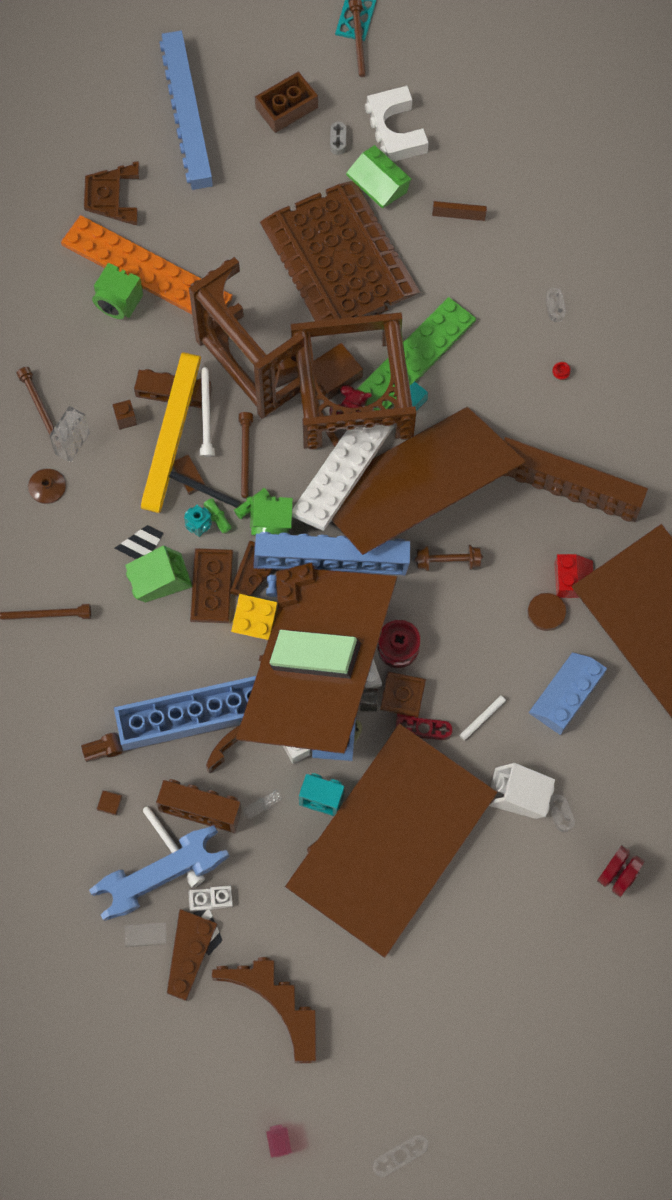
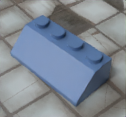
M572 652L531 708L529 714L561 735L600 682L607 668L591 657Z

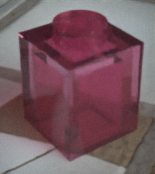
M282 1124L271 1126L270 1131L266 1132L271 1159L291 1155L292 1151L287 1127L282 1128Z

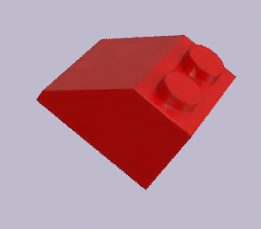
M557 554L554 562L556 596L559 598H579L572 586L593 572V561L577 554Z

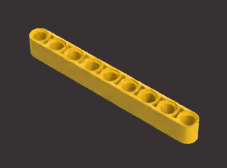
M185 352L181 353L141 501V509L156 513H160L170 480L169 474L173 469L200 367L201 356Z

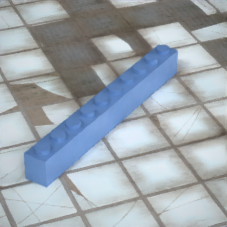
M182 31L163 33L162 41H159L161 52L165 53L162 56L163 65L168 68V70H165L166 80H170L171 83L168 84L169 95H173L174 98L171 99L172 110L176 109L174 120L175 124H179V128H176L178 139L182 138V143H179L181 154L185 153V158H182L184 169L188 168V173H185L187 184L191 183L192 190L213 187Z

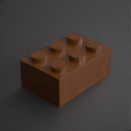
M298 71L256 95L255 106L256 110L276 133L318 108V95Z

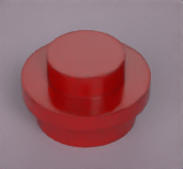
M559 362L553 366L552 373L555 378L565 380L570 376L571 369L567 363Z

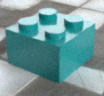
M311 773V775L306 774L299 793V806L334 817L340 809L344 797V785H341L342 783L338 780L330 779L328 781L322 779L321 775Z

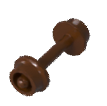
M468 545V554L429 555L428 546H425L424 549H417V556L414 560L417 562V569H425L426 571H429V562L468 561L469 570H472L473 567L481 566V560L484 556L481 554L480 547H472L471 545Z

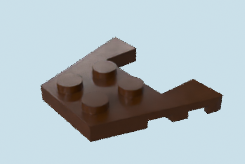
M139 161L132 162V165L125 167L124 165L118 166L115 170H104L85 176V211L137 225V207H119L120 179H139Z

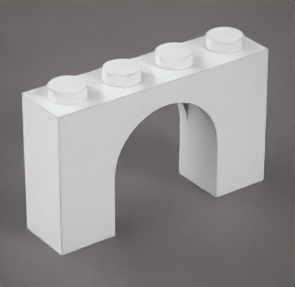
M407 86L367 96V103L365 104L366 113L371 116V127L375 128L377 143L380 142L382 146L380 150L394 162L428 153V140L423 129L408 133H395L389 130L384 123L388 117L394 114L412 110V98Z

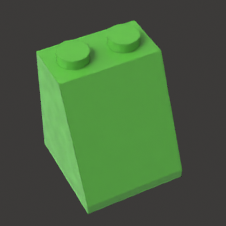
M164 545L125 565L127 569L126 576L133 587V596L145 603L193 587L182 554Z

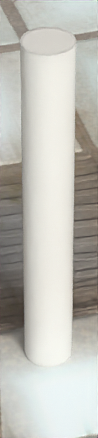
M500 695L459 736L465 741L506 701L504 697Z

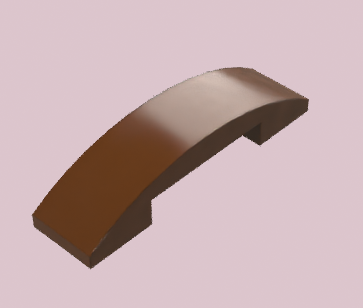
M240 725L225 735L213 749L206 764L209 773L225 762L222 753L238 741L236 737Z

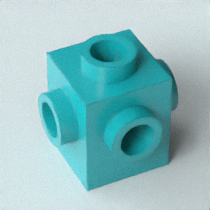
M198 504L193 508H189L184 515L186 529L191 533H195L198 537L207 532L212 525L211 513L205 507L201 508Z

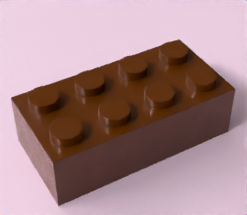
M169 779V781L163 780L156 801L159 812L203 825L215 826L217 829L231 833L236 832L242 813L241 802L238 801V798L229 795L222 797L219 796L218 792L207 790V792L201 791L199 787L191 784L188 787L180 785L181 782L174 779Z

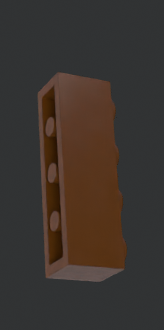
M150 369L139 370L134 387L135 396L168 403L175 375L167 372L157 373ZM201 378L196 379L190 407L202 408ZM209 381V400H210L211 393H212V385H211V382Z

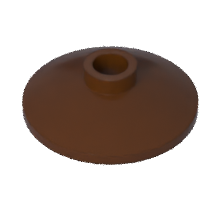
M54 469L37 471L31 476L28 483L31 497L42 504L56 502L63 496L66 489L64 477ZM48 481L49 484L44 486L43 483Z

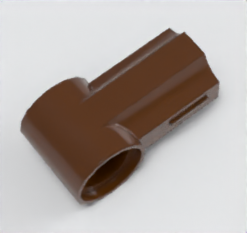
M115 732L106 734L99 740L81 745L86 762L105 756L108 758L115 757L123 753L119 735Z

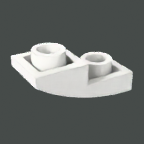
M231 886L188 891L190 912L233 906Z

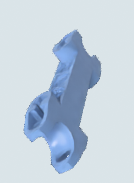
M210 826L183 836L179 840L182 846L181 849L129 876H126L123 869L105 876L100 882L89 889L93 896L107 892L112 894V905L101 914L102 919L107 921L135 911L140 907L137 900L138 897L190 870L194 871L196 877L214 870L230 857L227 850L213 854L206 851V843L218 833L217 828Z

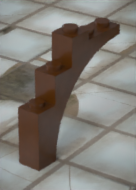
M259 957L258 961H253V969H249V966H237V969H229V966H217V969H212L213 981L230 982L244 986L259 994L273 1006L289 1031L294 1048L295 1064L316 1063L315 1010H311V1007H299V1010H295V985H291V982H278V985H274V960H270L269 957Z

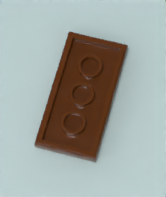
M195 548L191 622L229 624L233 550Z

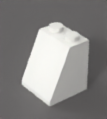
M516 763L496 767L491 788L498 793L489 806L534 819L546 817L550 809L549 802L554 792L555 779Z

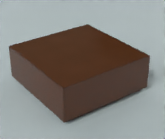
M102 791L97 811L116 816L122 796Z

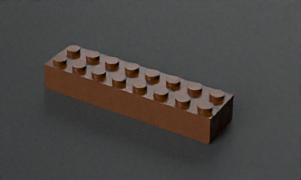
M504 438V441L526 463L503 475V477L509 476L517 482L531 484L536 489H545L553 495L567 497L570 501L583 503L591 509L597 508L608 515L619 516L624 521L636 522L648 488L513 439Z

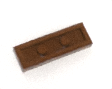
M434 201L432 216L485 221L487 206Z

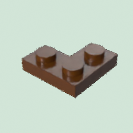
M313 563L276 571L277 599L280 607L299 603L298 587L316 582L315 566Z

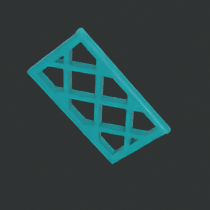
M345 0L335 35L355 39V29H352L349 25V22L354 20L353 16L348 19L344 18L345 12L349 10V0ZM361 0L364 11L360 13V17L366 13L368 15L366 22L363 23L361 21V28L364 30L362 41L366 39L377 0ZM366 1L372 2L371 7L368 9L364 5ZM346 25L349 31H340L341 26Z

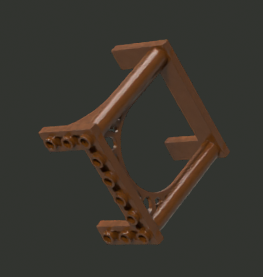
M233 257L230 260L224 261L216 270L209 271L204 278L193 282L189 287L195 338L200 346L205 345L257 407V414L263 419L300 393L299 377L276 392L274 367L305 347V337L299 332L269 354H265L238 322V320L244 317L243 307L238 303L227 308L224 301L226 281L240 272L239 261ZM229 337L254 365L255 383L233 358L229 349Z
M402 312L290 324L291 338L299 332L305 337V347L296 352L304 416L302 418L304 449L314 450L322 447V431L334 432L338 429L353 430L356 427L372 428L375 425L391 426L395 423L396 439L407 440L414 436L416 407L412 406L402 338ZM382 330V347L387 346L391 375L386 392L376 402L360 408L342 407L328 400L320 391L316 381L311 337ZM394 392V397L389 396V394ZM318 400H322L324 403L320 405ZM389 401L394 405V409H385L382 403ZM326 407L333 409L331 415L322 416L321 413Z

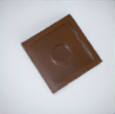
M388 671L380 710L418 718L426 679Z

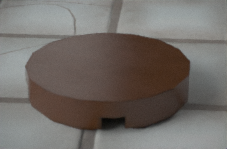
M541 593L530 601L527 610L528 619L537 629L551 631L564 622L566 607L558 596L551 593Z

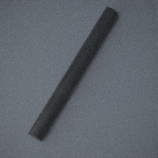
M172 470L169 474L171 479L233 507L238 508L240 501Z

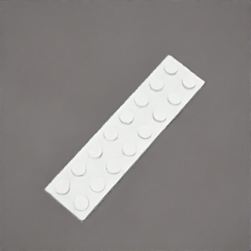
M395 423L391 426L375 425L372 428L356 427L353 430H347L293 507L292 517L324 531L395 427Z

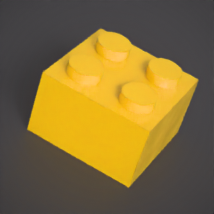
M239 594L231 632L268 640L277 615L278 602Z

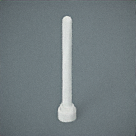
M203 367L201 369L203 444L201 445L202 448H200V456L211 457L215 456V448L211 444L209 370L207 367Z
M148 806L144 807V814L170 851L174 853L179 850L151 808ZM193 870L187 872V882L192 888L199 886L205 880L203 875L196 877Z

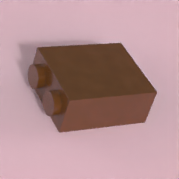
M342 343L314 360L318 387L328 400L339 394L340 389L344 385L351 386L363 378V368Z

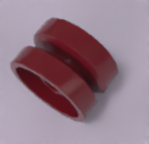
M393 620L384 625L378 641L380 659L386 665L393 668L410 666L416 660L420 650L421 636L418 629L412 623L405 620Z
M623 845L620 846L597 880L598 883L607 887L615 878L617 881L612 887V892L618 897H621L626 889L631 887L639 875V870L645 863V860L638 855L633 856L629 864L625 863L630 855V850Z

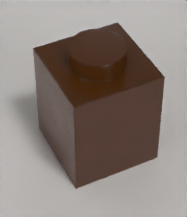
M131 400L112 404L119 430L137 425Z

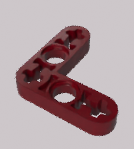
M397 714L396 727L399 724L402 725L403 722H406L407 726L413 727V723H416L415 732H412L413 728L407 727V729L419 738L447 740L451 737L453 730L451 724L447 721ZM421 724H427L430 730L427 733H421L418 727ZM433 725H436L435 729L438 730L444 726L449 732L442 735L441 731L435 730V734H432Z

